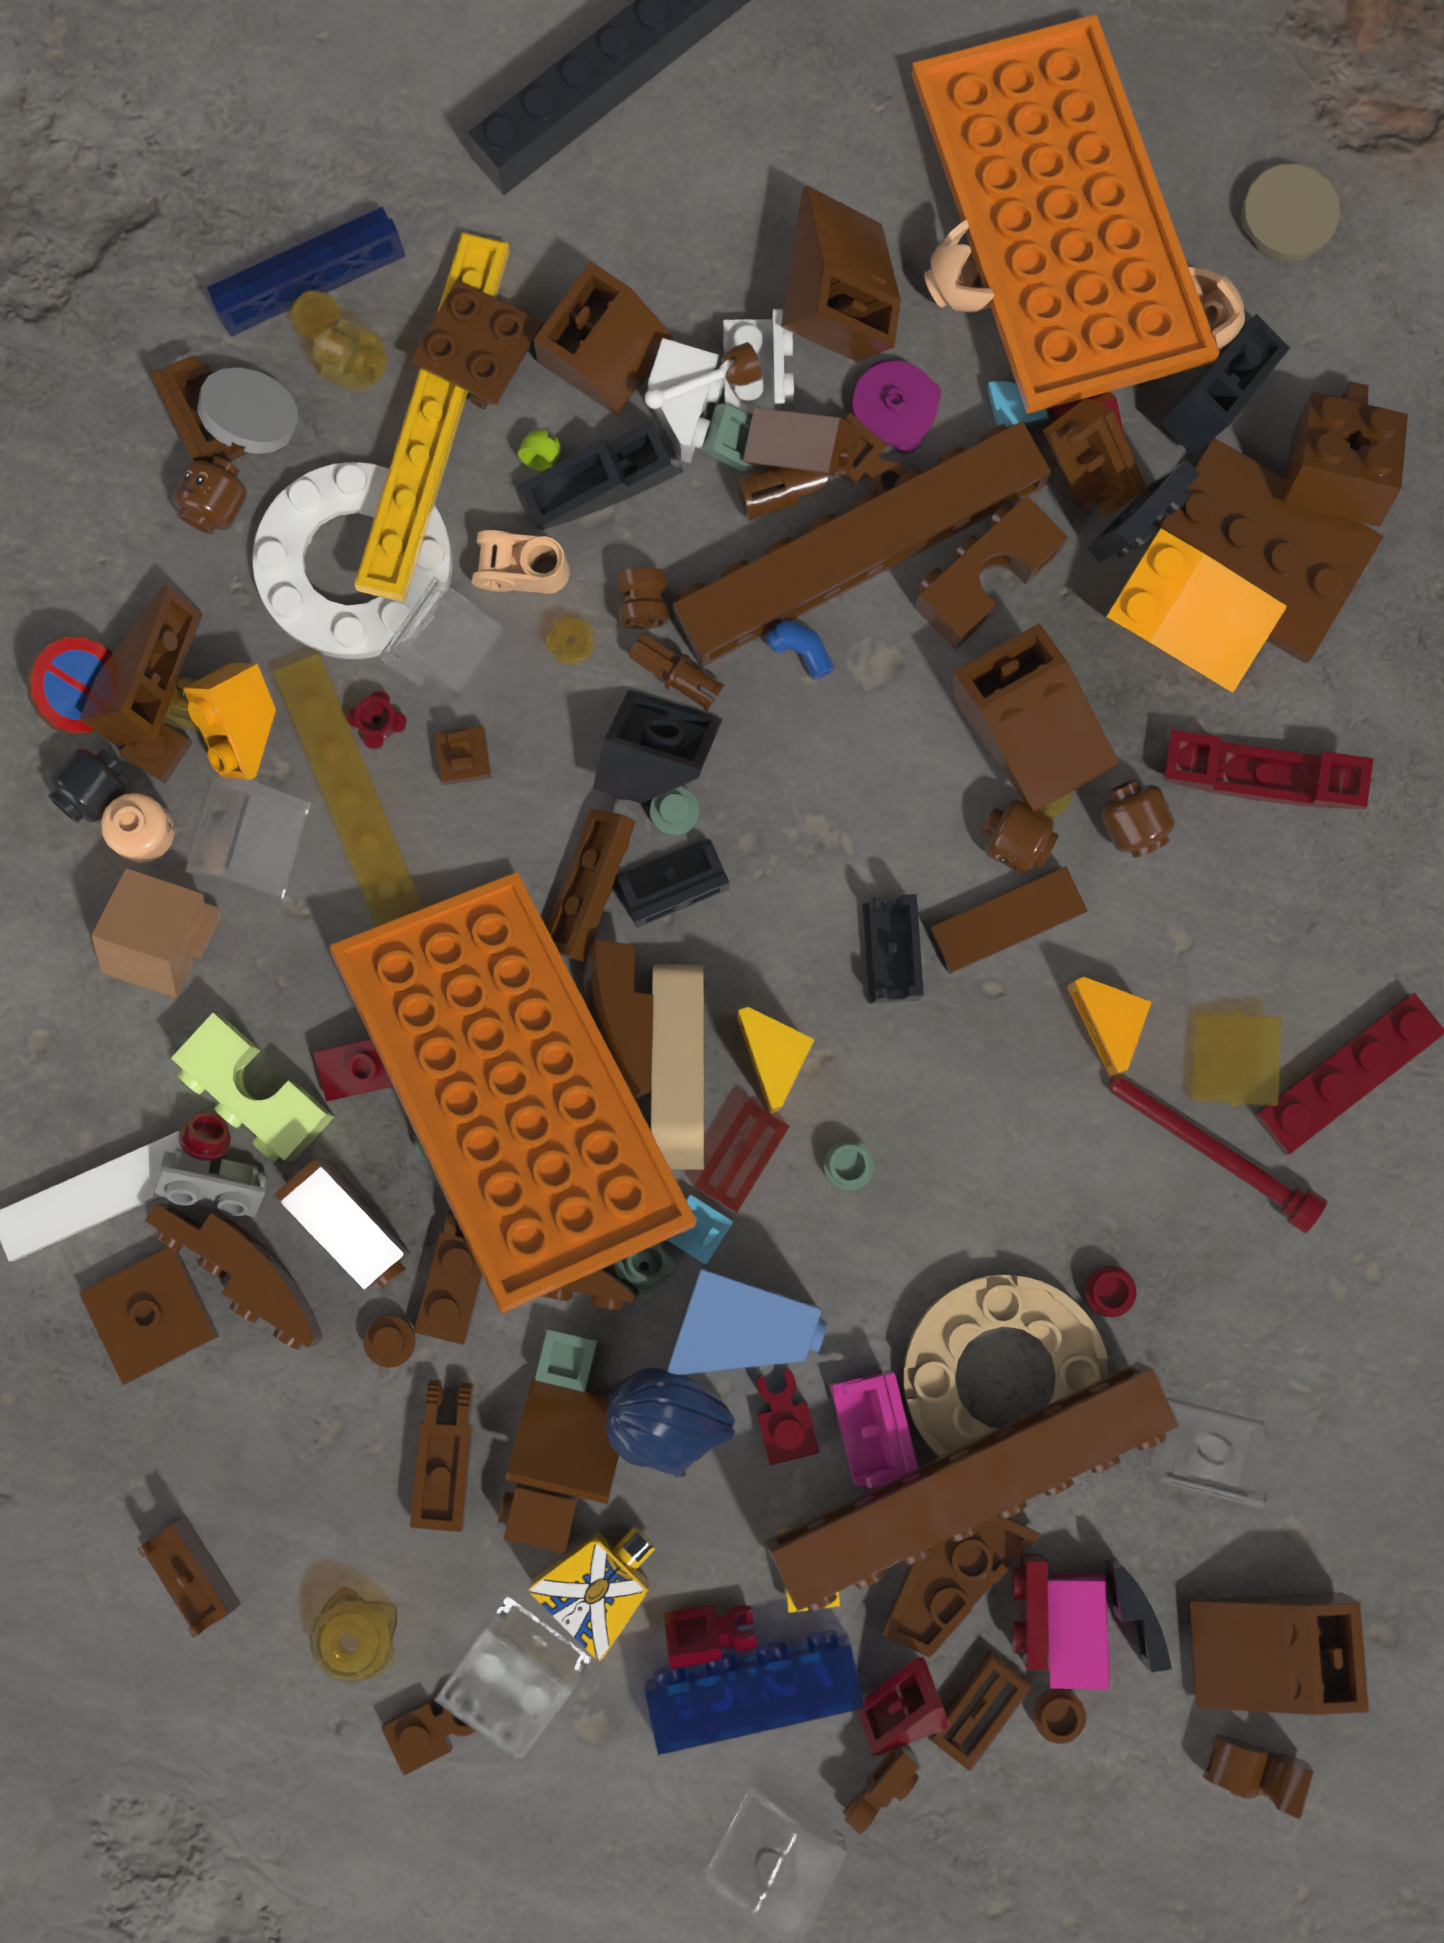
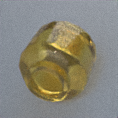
M336 319L328 323L317 335L313 344V362L318 375L326 381L346 390L363 392L377 383L385 373L387 355L381 337L371 329L352 321Z

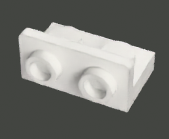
M773 309L772 319L723 320L724 354L732 347L749 342L753 346L761 365L762 378L760 381L747 386H735L729 384L726 380L724 382L725 403L750 416L753 415L754 407L784 411L785 403H793L794 401L793 372H784V356H792L793 332L781 327L783 309Z

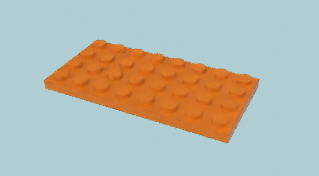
M1097 14L913 63L911 75L961 222L966 219L968 221L969 229L965 234L983 287L992 289L994 293V298L989 304L1027 414L1216 362L1219 350Z
M518 872L330 945L331 955L501 1314L695 1226L696 1218Z

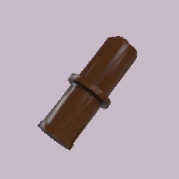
M641 634L630 649L628 655L630 659L666 682L664 688L669 690L672 686L702 706L706 711L710 709L715 700L700 691L699 686L705 687L717 696H719L725 686L722 682H718L688 662L690 656L687 654L683 657L679 656L648 634Z

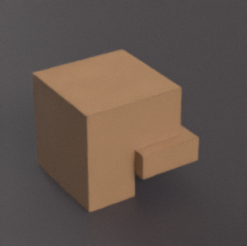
M126 868L91 935L101 973L178 998L194 965L192 956L202 959L221 920L220 908L204 903L202 893Z

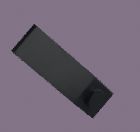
M1256 313L1240 330L1233 341L1223 348L1216 362L1209 364L1179 396L1159 423L1194 456L1232 423L1290 347Z

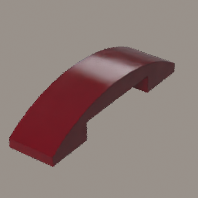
M1171 730L1164 781L1227 796L1280 804L1341 809H1366L1368 806L1374 758L1323 751L1320 755L1221 742L1222 737L1177 730Z

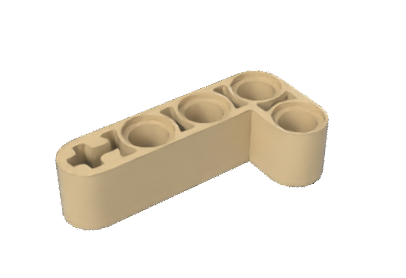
M653 964L651 1132L670 1170H704V964Z

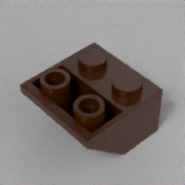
M590 261L533 341L537 361L540 365L618 416L653 368L662 338L672 341L673 335L632 288Z

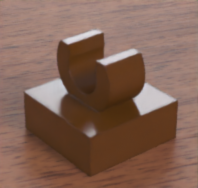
M484 726L434 733L440 779L443 785L492 778Z

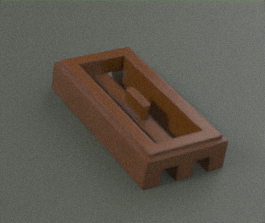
M988 1651L945 1709L950 1728L930 1735L928 1739L970 1772L1033 1686L1025 1678L1018 1675L1010 1666L999 1660L991 1651ZM993 1670L998 1672L950 1739L945 1738V1734ZM1009 1681L1014 1685V1688L966 1753H964L959 1747Z

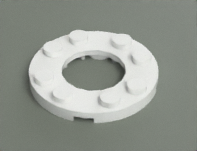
M346 462L321 467L301 476L288 485L271 503L262 518L256 534L253 549V570L257 589L264 605L277 624L290 637L312 649L322 652L323 655L343 659H363L383 655L402 647L417 637L431 623L445 592H448L452 575V550L448 532L435 505L405 603L379 596L365 604L347 606L328 601L315 591L306 576L304 556L314 533L322 524L338 515L359 513L375 518L389 472L388 468L360 462Z

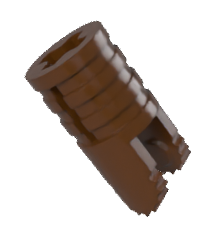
M769 467L760 472L750 473L745 477H737L736 484L745 515L751 521L759 516L764 517L772 512L776 513L783 511L785 508L795 507L797 498L816 493V490L819 491L821 488H825L824 485L828 484L827 480L830 477L823 473ZM780 486V490L752 498V494Z

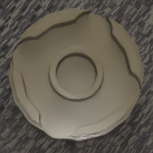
M1279 164L1262 172L1248 189L1241 208L1242 228L1247 238L1250 235L1252 241L1257 244L1255 248L1264 256L1281 262L1303 261L1312 257L1315 252L1323 249L1334 235L1341 216L1339 197L1332 183L1316 169L1301 164Z

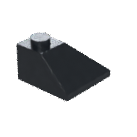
M628 689L603 740L593 789L608 793L616 799L631 800L641 804L698 779L720 729L722 718Z

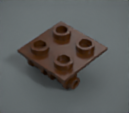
M456 280L410 359V364L472 393L469 401L480 409H486L488 404L498 405L533 343V339L542 327L543 321Z

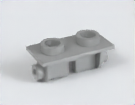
M177 1148L175 1153L164 1152L160 1167L161 1173L153 1196L167 1198L170 1202L178 1205L196 1204L219 1209L220 1212L229 1216H256L266 1192L264 1186L267 1173L258 1171V1166L222 1159L218 1175L209 1173L211 1161L196 1159L182 1149Z

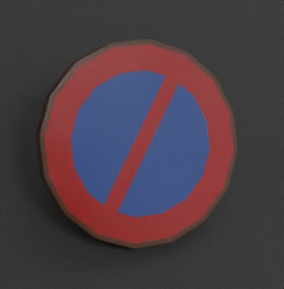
M84 635L61 636L45 643L32 657L26 675L27 697L36 715L50 728L68 735L92 734L96 732L79 719L96 676L113 653L103 643Z

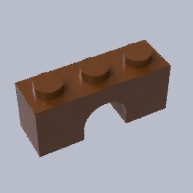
M1027 495L1015 506L1010 502L1004 504L988 521V524L992 527L980 539L974 534L967 538L953 553L956 561L944 572L937 567L917 587L921 593L919 594L915 609L955 650L991 617L997 605L981 586L979 575L983 571L992 567H1003L1012 571L1026 585L1061 552L1068 539V536Z

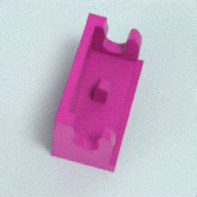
M878 1371L829 1385L855 1487L867 1485L868 1488L882 1486L906 1473L918 1469L895 1373Z
M1106 1573L1054 1574V1578H1048L1050 1688L1109 1690L1110 1656Z

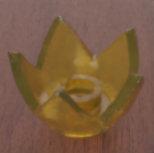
M347 1587L337 1591L327 1601L319 1616L311 1622L308 1632L310 1652L324 1674L338 1682L354 1684L377 1677L393 1666L396 1660V1652L392 1640L397 1627V1606L384 1601H365L356 1591ZM345 1633L354 1634L359 1640L358 1649L354 1651L346 1650L341 1644L342 1635Z

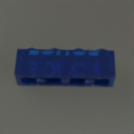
M835 1630L822 1631L806 1637L807 1644L787 1648L786 1642H774L756 1648L755 1656L736 1660L734 1653L722 1654V1660L705 1663V1667L685 1671L684 1667L671 1669L670 1666L654 1671V1678L646 1680L644 1692L657 1754H667L864 1709L863 1697L848 1635L838 1637Z

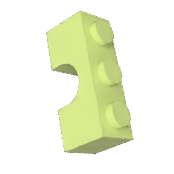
M212 1013L172 1056L171 1059L182 1068L177 1076L199 1095L206 1090L220 1103L214 1109L232 1126L238 1128L243 1123L257 1136L252 1141V1144L271 1161L276 1162L281 1157L284 1161L294 1162L335 1116L298 1083L289 1080L272 1097L265 1100L254 1099L245 1087L244 1074L248 1064L261 1050L225 1017Z

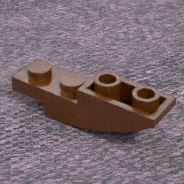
M155 1204L145 1222L158 1229L154 1234L158 1241L176 1251H181L183 1246L201 1256L197 1264L215 1276L224 1278L226 1273L232 1275L221 1294L233 1301L229 1306L233 1312L253 1323H256L258 1318L276 1327L273 1336L296 1350H299L302 1344L308 1348L319 1344L323 1334L314 1312L301 1289L276 1257L245 1228L223 1213H210L202 1225L170 1204Z

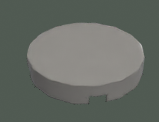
M241 367L221 369L209 375L200 389L198 415L205 429L218 441L230 447L233 442L237 445L245 446L244 452L254 454L275 452L288 444L296 429L298 407L291 393L277 380L260 371Z

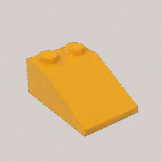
M1160 528L1105 618L1233 693L1287 606L1206 554Z

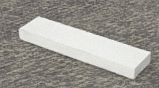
M180 1131L1 1209L0 1241L8 1261H16L158 1198V1196L153 1195L161 1173L160 1167L165 1151L175 1153L176 1148L182 1149L178 1140Z

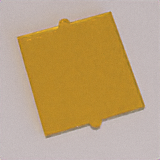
M1236 1010L1233 1015L1196 1013L1192 1101L1230 1103V1107L1233 1109L1238 1108L1240 1104L1278 1106L1281 1017L1244 1015L1241 1010Z

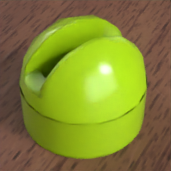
M535 429L524 438L518 451V457L528 467L543 472L556 465L560 456L561 446L555 435L550 438L548 437L547 429Z

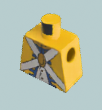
M636 1526L616 1546L598 1531L539 1574L531 1582L528 1592L600 1662L649 1590L650 1582L637 1568L653 1553L656 1547Z

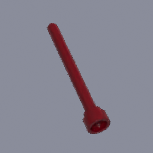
M1114 1076L1109 1080L1108 1089L1113 1095L1282 1206L1281 1212L1287 1216L1286 1222L1304 1234L1314 1226L1327 1205V1199L1310 1188L1304 1191L1296 1187L1293 1190L1126 1078Z

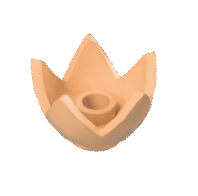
M967 219L955 227L940 242L930 260L932 269L926 271L924 276L928 289L939 307L943 308L950 305L955 311L975 312L991 308L989 302L994 298V293L992 289L973 287L979 277V272L971 248L968 245H957L960 238L969 229Z
M1188 267L1217 348L1221 350L1233 341L1244 324L1245 313L1241 295L1231 280L1225 275L1222 277L1206 269Z

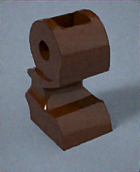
M1214 1735L1207 1768L1204 1769L1202 1776L1205 1780L1231 1791L1230 1794L1245 1799L1256 1798L1259 1795L1266 1796L1276 1806V1809L1301 1819L1314 1773L1307 1761L1285 1753L1270 1754L1262 1746L1256 1747L1232 1737Z

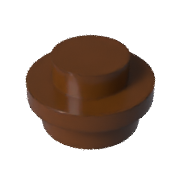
M389 1315L376 1319L370 1324L364 1335V1349L367 1356L372 1362L385 1368H392L405 1363L412 1356L416 1346V1336L412 1326L405 1319L398 1316Z
M1051 1689L1043 1693L1036 1701L1033 1709V1720L1036 1729L1042 1737L1052 1743L1065 1744L1075 1740L1082 1733L1086 1723V1712L1082 1702L1074 1693L1066 1689Z

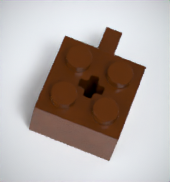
M1349 381L1346 386V392L1342 394L1341 398L1311 391L1296 423L1291 439L1283 505L1380 527L1402 488L1408 414L1368 405L1369 385Z

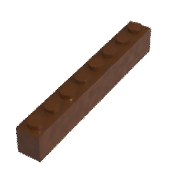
M1023 421L1009 428L1005 424L998 425L980 438L981 443L967 450H964L962 446L956 447L941 456L937 461V466L921 473L920 469L912 470L901 476L894 483L895 488L881 495H878L877 492L868 493L851 505V511L837 518L833 514L826 515L809 526V533L794 541L790 537L782 538L771 544L764 551L765 556L750 564L747 560L738 561L721 573V579L705 587L704 583H697L682 591L677 597L679 601L673 603L674 619L701 668L767 634L770 629L775 627L777 622L787 619L794 620L990 517L1007 502L1014 504L1022 500L1026 495L1029 496L1043 489L1051 470Z
M1136 1362L924 1464L910 1473H906L765 1541L797 1611L799 1612L805 1608L808 1611H817L833 1603L837 1599L836 1593L854 1584L857 1588H863L876 1583L884 1577L885 1569L901 1561L905 1565H909L925 1559L932 1553L931 1547L950 1538L951 1541L956 1542L974 1535L980 1529L979 1523L996 1515L998 1518L1003 1519L1021 1512L1027 1507L1025 1501L1043 1492L1046 1496H1050L1067 1490L1074 1484L1072 1478L1088 1470H1091L1092 1473H1098L1114 1467L1120 1462L1119 1455L1136 1447L1138 1450H1146L1161 1444L1167 1438L1165 1433L1179 1427L1153 1368Z

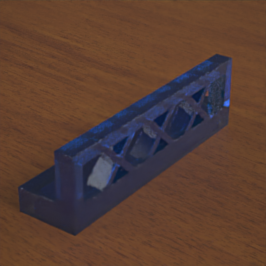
M382 206L206 288L217 313L230 337L402 259L406 255L398 230L392 218H388Z

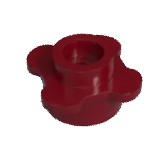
M380 690L371 693L370 697L362 700L357 707L351 708L347 714L349 725L359 729L364 736V744L373 750L380 749L384 745L386 738L393 733L403 732L407 726L405 715L396 712L390 704V696ZM375 716L381 717L382 720L379 724L372 722Z

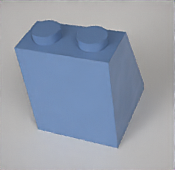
M701 1267L667 1372L682 1375L806 1361L809 1350L819 1351L827 1322L820 1318L822 1309L817 1305Z

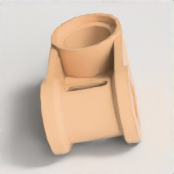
M485 530L477 533L476 543L481 546L478 572L473 573L472 584L474 586L497 592L513 590L550 594L561 590L567 584L570 576L569 564L561 545L553 538L517 535L497 530ZM544 557H551L557 560L555 568L548 573L540 574L533 570L537 561Z

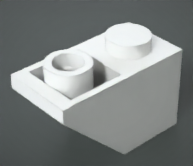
M662 338L648 381V390L656 388L662 391L719 369V355ZM724 378L664 400L660 408L653 409L663 428H665L681 461L691 463L695 447L703 449L711 420L705 419L710 402L714 404L719 403L724 387Z

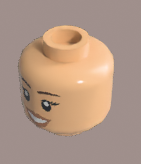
M141 793L123 794L114 799L105 809L101 820L102 836L107 845L125 859L138 863L150 862L163 856L170 848L175 835L174 821L169 811L152 797Z

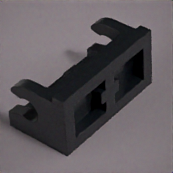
M708 838L630 872L616 876L637 928L728 891L730 885L711 839Z
M917 894L901 895L898 899L882 900V897L872 898L868 903L862 904L869 1004L919 1001L924 996Z

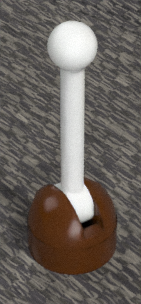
M749 342L732 347L725 352L721 360L720 369L662 391L656 388L650 389L645 394V403L648 407L657 409L663 405L664 400L722 378L735 386H747L760 381L762 370L758 356Z

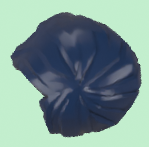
M640 1369L624 1379L608 1399L609 1405L606 1411L607 1436L613 1449L628 1463L635 1466L652 1468L675 1477H683L686 1475L685 1470L710 1449L726 1441H731L735 1433L733 1429L735 1423L734 1416L722 1400L691 1378L683 1374L676 1375L667 1372L668 1369Z

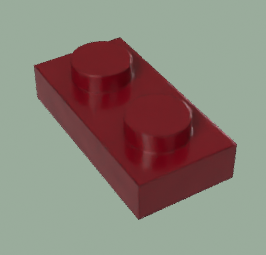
M1021 1553L1020 1568H1012L1011 1576L1013 1600H1021V1621L1012 1622L1013 1653L1021 1654V1660L1029 1670H1049L1048 1561L1041 1553Z

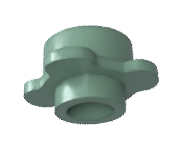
M656 1244L614 1264V1274L621 1280L626 1279L636 1287L637 1293L642 1297L655 1295L658 1290L657 1284L663 1276L671 1275L674 1270L673 1259L666 1255L663 1249ZM645 1263L649 1269L642 1271L639 1265Z

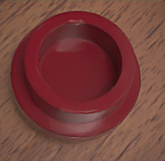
M200 1112L183 1123L178 1140L180 1146L188 1155L199 1160L212 1161L226 1154L231 1143L229 1127L223 1118L214 1113Z
M1104 1266L1090 1274L1085 1283L1084 1294L1087 1304L1095 1313L1104 1317L1114 1318L1124 1315L1132 1308L1136 1300L1137 1290L1133 1278L1125 1270L1115 1266Z

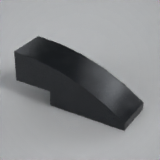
M650 420L610 443L604 439L599 440L519 484V488L537 529L544 530L617 504L655 487L684 471L665 428Z

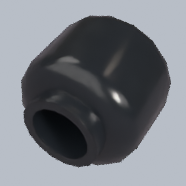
M78 749L49 776L48 783L52 792L48 797L75 823L78 824L82 819L87 822H97L103 817L108 805L114 799L125 794L124 784L118 777L124 769L104 750L94 755L89 750Z

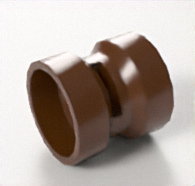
M652 567L630 568L617 574L618 592L625 596L623 598L624 603L619 607L620 625L630 629H652L666 625L668 623V606L662 601V596H660L667 589L666 572Z

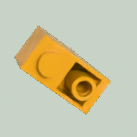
M229 663L185 686L183 690L189 702V715L194 724L201 730L208 747V760L213 769L220 775L221 779L250 781L257 776L276 708L257 663Z

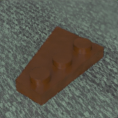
M996 1515L979 1523V1531L966 1539L953 1542L949 1538L932 1546L933 1551L928 1557L910 1564L881 1629V1634L930 1658L972 1612V1607L994 1583L997 1584L1009 1571L1008 1567L1041 1534L1010 1518L1000 1519Z

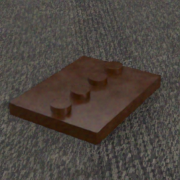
M1214 438L1195 467L1200 476L1188 487L1193 495L1172 515L1167 514L1159 529L1162 528L1286 605L1287 608L1266 641L1307 664L1313 658L1384 536L1360 522L1283 505L1286 486L1285 478Z

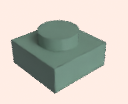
M727 403L716 405L702 452L740 471L751 470L752 465L743 462L752 416Z
M548 1328L535 1380L585 1392L598 1340Z

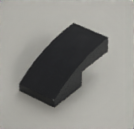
M1115 1559L1104 1560L1112 1613L1122 1622L1135 1621L1141 1663L1151 1673L1172 1670L1163 1631L1146 1595L1124 1566Z

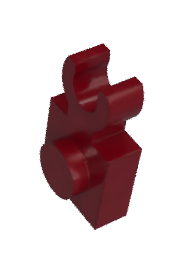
M789 1368L783 1369L786 1384L779 1392H772L766 1387L764 1375H758L756 1380L760 1396L769 1402L771 1410L757 1413L770 1466L820 1454L807 1401L792 1404L791 1397L796 1388V1381Z
M714 1604L663 1612L671 1669L723 1661L721 1647L730 1646L737 1651H749L758 1647L755 1629L737 1630L740 1626L754 1624L752 1606H735L724 1616L718 1617Z

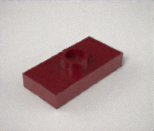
M371 1038L322 1049L313 1053L326 1102L393 1087Z

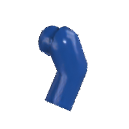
M787 619L777 622L775 627L767 632L766 641L771 650L776 653H784L790 649L800 653L813 680L825 677L835 670L826 648L815 630Z

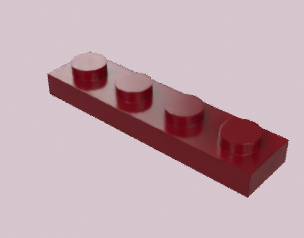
M1416 993L1408 994L1256 1112L1254 1116L1284 1155H1290L1443 1036L1444 1028Z

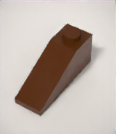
M170 586L161 587L96 676L79 720L115 746L157 739L203 613Z

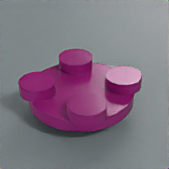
M877 361L870 366L869 370L858 381L849 414L852 413L884 441L887 446L894 447L902 454H911L919 448L922 437L934 423L941 399V390L923 370L913 364L902 361Z

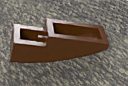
M595 940L583 962V988L586 1006L637 1105H639L651 1093L654 995L634 992L635 945Z

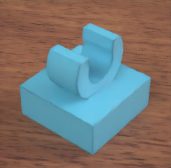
M690 1194L686 1201L696 1218L695 1226L666 1240L707 1265L733 1221Z

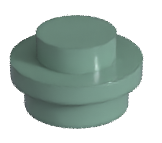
M677 787L653 798L650 805V816L654 826L663 834L681 836L687 834L696 826L700 816V807L697 798L691 791L684 787Z
M843 1140L834 1144L826 1153L823 1164L824 1173L829 1182L836 1188L845 1191L857 1190L865 1186L870 1181L875 1166L870 1150L864 1144L855 1140Z

